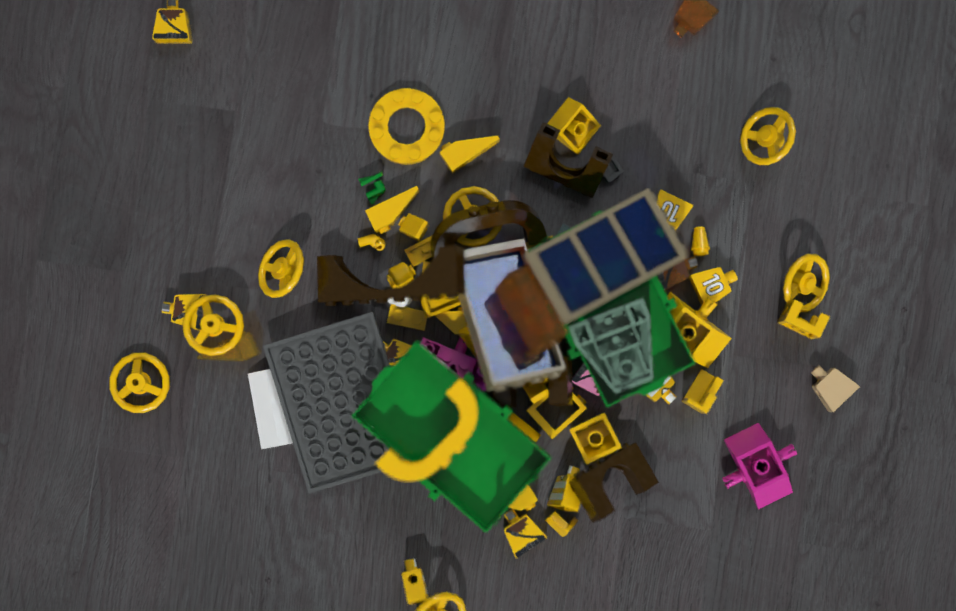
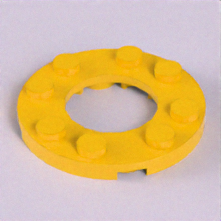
M411 88L393 90L384 95L375 104L370 114L369 134L372 143L383 157L394 163L407 165L426 160L439 148L444 136L445 123L439 105L432 97L420 90ZM402 108L415 109L425 120L424 134L418 141L412 144L398 143L391 137L388 130L390 117Z

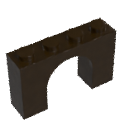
M543 122L523 167L593 198L613 154L596 146L585 166L580 168L566 167L556 159L553 152V147L560 130Z
M563 353L561 355L566 369L558 378L549 379L547 377L549 383V404L553 406L573 405L572 359ZM545 354L535 355V358L519 355L517 359H510L508 356L503 363L492 361V366L495 367L493 371L495 381L522 375L529 369L545 370L553 368L550 357H547ZM512 385L499 392L492 390V398L502 407L507 404L511 408H515L516 388H513Z
M636 442L622 444V448L618 449L619 451L604 456V460L601 462L599 460L593 462L588 466L589 470L585 472L583 469L574 474L575 478L569 482L592 523L600 521L616 511L603 487L604 474L609 468L622 472L636 495L647 491L659 483Z

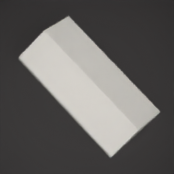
M270 369L249 373L248 378L261 449L292 444V438Z

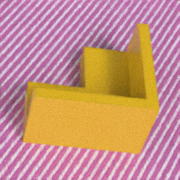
M703 369L700 370L682 402L700 413L707 414L717 398L715 394L724 380L717 376L714 377Z

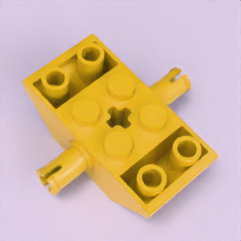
M669 292L667 295L668 299L674 298L677 304V308L669 312L694 361L709 368L732 339L707 318L718 304L714 301L712 302V299L707 297L699 310H694L672 292ZM685 328H691L693 334L689 333L688 335H686Z

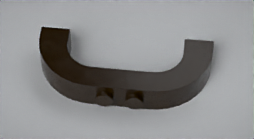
M515 200L489 202L486 205L469 207L446 217L433 233L431 254L433 259L438 252V247L453 246L456 240L466 233L508 223L519 224L523 227L524 237L528 245L542 243L541 240L547 238V234L538 214L529 205Z

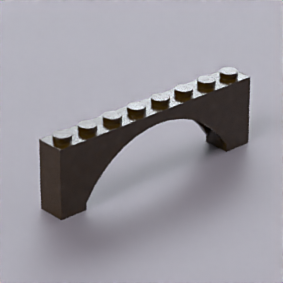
M456 245L438 247V252L432 262L418 277L401 287L389 290H379L362 282L346 266L343 256H317L318 302L325 303V306H337L339 302H342V305H354V301H359V304H371V300H376V303H388V299H393V302H405V298H411V301H423V297H428V300H440V296H446V299H458V295H465L464 247Z

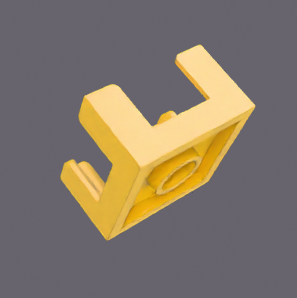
M793 300L790 307L786 303L777 323L807 338H820L830 316L821 313L819 317L813 315L808 323L807 320L798 317L803 306L801 302Z

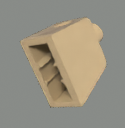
M818 365L811 371L812 375L818 380L812 385V388L829 412H834L860 387L836 368H830L826 372Z

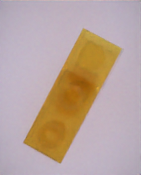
M245 330L240 341L230 351L214 356L201 354L197 356V359L245 362L262 353L251 332L247 333ZM229 339L219 342L218 347L227 344Z

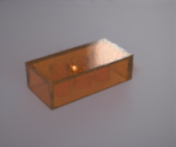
M529 265L510 271L494 289L533 357L552 349L568 333Z

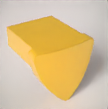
M555 511L545 519L561 537L566 536L579 521L574 517L567 523Z

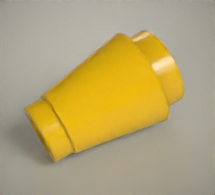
M695 227L691 251H693L694 256L708 255L710 246L705 227Z

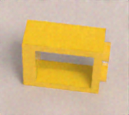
M572 392L573 401L579 409L555 430L536 410L549 395L532 404L526 411L548 436L553 439L587 409L585 407L586 401L579 394L576 396Z

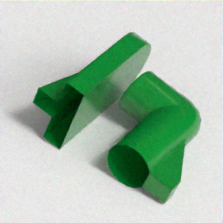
M381 171L372 176L358 178L361 186L384 174ZM382 180L374 182L376 188L366 193L371 205L374 204L380 195L386 192Z

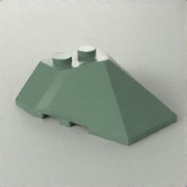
M643 298L569 326L575 345L615 393L653 380L650 315Z

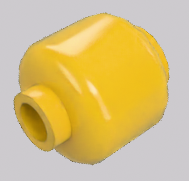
M401 262L389 268L386 278L392 289L414 280L413 276L416 275V272L412 265L408 266L406 263Z

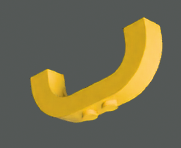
M462 378L446 392L457 404L460 411V421L457 427L427 457L419 461L406 460L391 447L375 463L384 473L402 481L421 480L433 474L441 466L445 468L452 461L450 457L455 452L459 454L466 447L464 443L472 434L477 423L478 403L473 390Z

